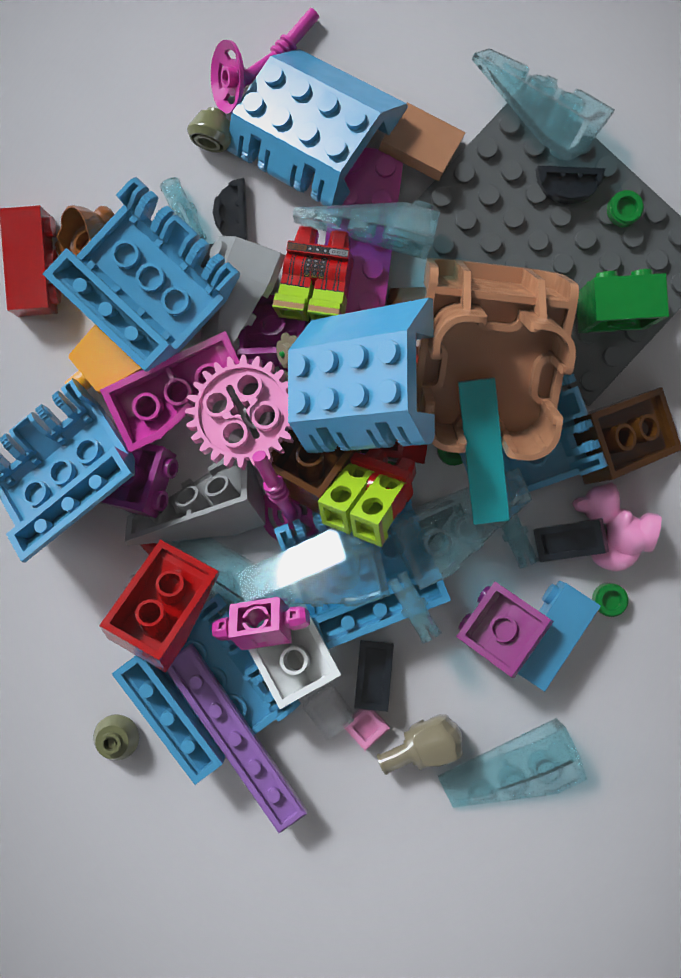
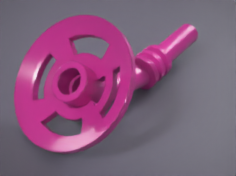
M309 8L288 34H282L280 40L278 39L275 45L271 46V52L248 69L243 65L242 56L237 45L232 40L220 41L215 48L211 63V88L218 109L225 112V114H231L237 104L241 102L244 89L254 81L269 57L297 50V43L320 18L319 14L313 8ZM230 50L234 51L236 59L230 58L228 54ZM230 95L235 96L233 104L227 101Z
M265 451L255 452L252 459L264 480L263 488L266 492L264 495L265 525L263 526L268 534L277 540L274 527L269 520L268 508L273 509V519L278 527L288 523L290 529H295L292 521L300 519L301 522L311 528L307 532V536L318 533L319 530L316 529L313 521V510L306 507L307 515H304L303 507L300 503L288 497L289 490L283 478L276 474ZM278 510H281V516L284 520V523H282L278 517Z

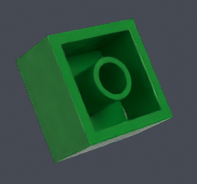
M653 269L635 270L631 272V275L618 276L617 271L600 272L591 281L586 282V285L579 290L577 304L578 333L644 330L669 317L666 273L653 274Z

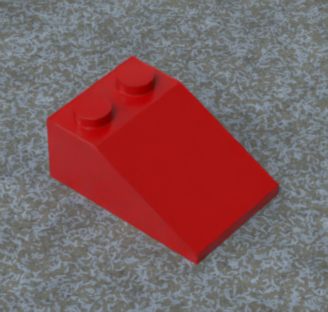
M160 539L99 626L110 641L162 671L167 672L185 645L219 576V571Z

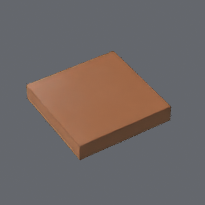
M406 102L408 105L407 110L390 135L386 134L378 150L439 181L466 132Z

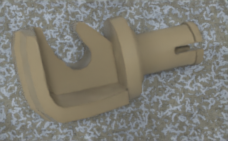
M446 714L436 715L427 721L422 719L413 724L408 731L404 732V744L382 754H377V759L385 775L410 763L416 765L419 770L427 767L447 765L463 756L462 733L458 725L452 722Z

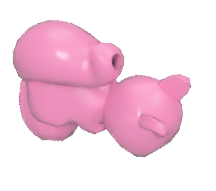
M612 482L592 488L585 497L575 499L572 504L576 511L583 512L590 520L603 518V522L607 526L606 538L609 552L591 555L593 561L606 570L623 571L631 567L643 551L652 552L654 550L661 530L662 517L648 512L637 518L627 509H620V494L617 486Z

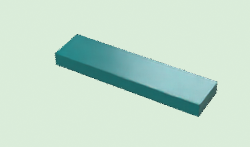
M495 377L458 381L462 428L467 441L465 456L473 524L510 521Z

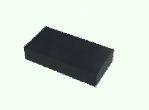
M603 518L533 529L539 562L609 552Z
M360 640L354 709L388 712L394 643Z

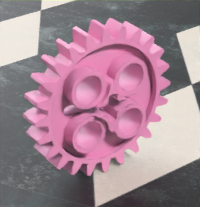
M245 355L241 356L239 364H235L231 357H227V367L222 368L220 364L215 362V374L211 375L203 371L202 374L206 382L204 384L199 382L193 383L199 393L198 395L187 396L195 407L185 409V413L195 419L188 422L186 426L191 431H197L191 437L192 441L196 444L203 442L199 450L204 455L212 452L211 460L217 464L224 457V465L230 469L236 460L238 467L241 470H245L247 461L250 460L256 467L252 459L255 452L265 451L270 463H272L273 457L271 452L273 450L280 454L285 453L280 445L282 441L293 443L294 440L288 433L289 430H293L288 423V381L284 382L286 374L283 370L274 374L275 366L273 362H268L262 368V360L259 356H256L252 365L249 364ZM247 384H258V389L254 394L243 395V389ZM232 386L239 400L246 408L249 418L260 434L258 439H254L248 425L240 416L239 409L227 391L228 387ZM227 400L225 410L220 413L212 412L213 406L217 401ZM266 412L275 413V419L271 424L266 426L259 424L261 415ZM236 429L244 430L242 440L237 443H229L231 432Z

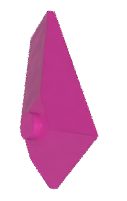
M226 331L175 354L147 372L141 370L100 389L129 453L163 438L187 415L185 409L195 407L187 396L198 395L199 391L193 383L199 382L204 384L206 382L202 374L203 371L211 375L215 374L214 363L217 362L222 368L227 367V357H231L235 364L240 363Z

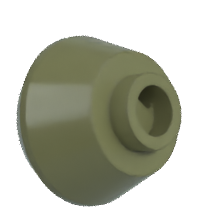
M215 107L201 110L187 127L190 140L207 151L220 153L227 150L231 144V136L229 132L230 121L226 118L225 112Z
M119 714L103 718L94 730L93 741L95 748L99 754L109 760L118 761L129 757L136 750L139 743V731L136 724L130 718Z

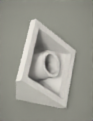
M311 616L310 624L306 628L296 631L291 629L292 643L248 649L279 709L342 675Z

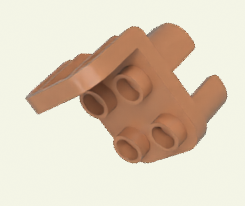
M442 258L426 259L423 283L426 287L425 298L433 299L434 337L419 340L416 361L417 412L435 414V436L432 444L438 449L447 452H466L467 441L462 428L457 382L495 377L501 441L507 457L526 461L545 457L556 447L561 436L563 417L557 410L563 376L564 374L571 375L573 373L576 360V347L571 335L579 298L578 283L563 274L539 269Z

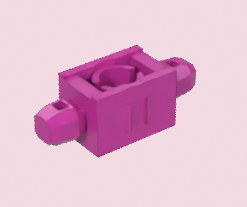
M280 597L230 604L229 617L213 622L212 635L220 641H233L241 650L292 643L291 629L296 631L306 628L310 624V613L301 606L289 608ZM262 620H265L264 623H263L260 627L257 628V625H258Z

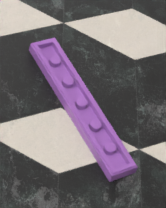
M193 643L181 650L167 670L168 674L277 832L281 833L307 815L308 810Z

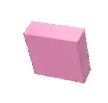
M358 709L343 723L345 730L365 751L390 729L385 720L373 710Z

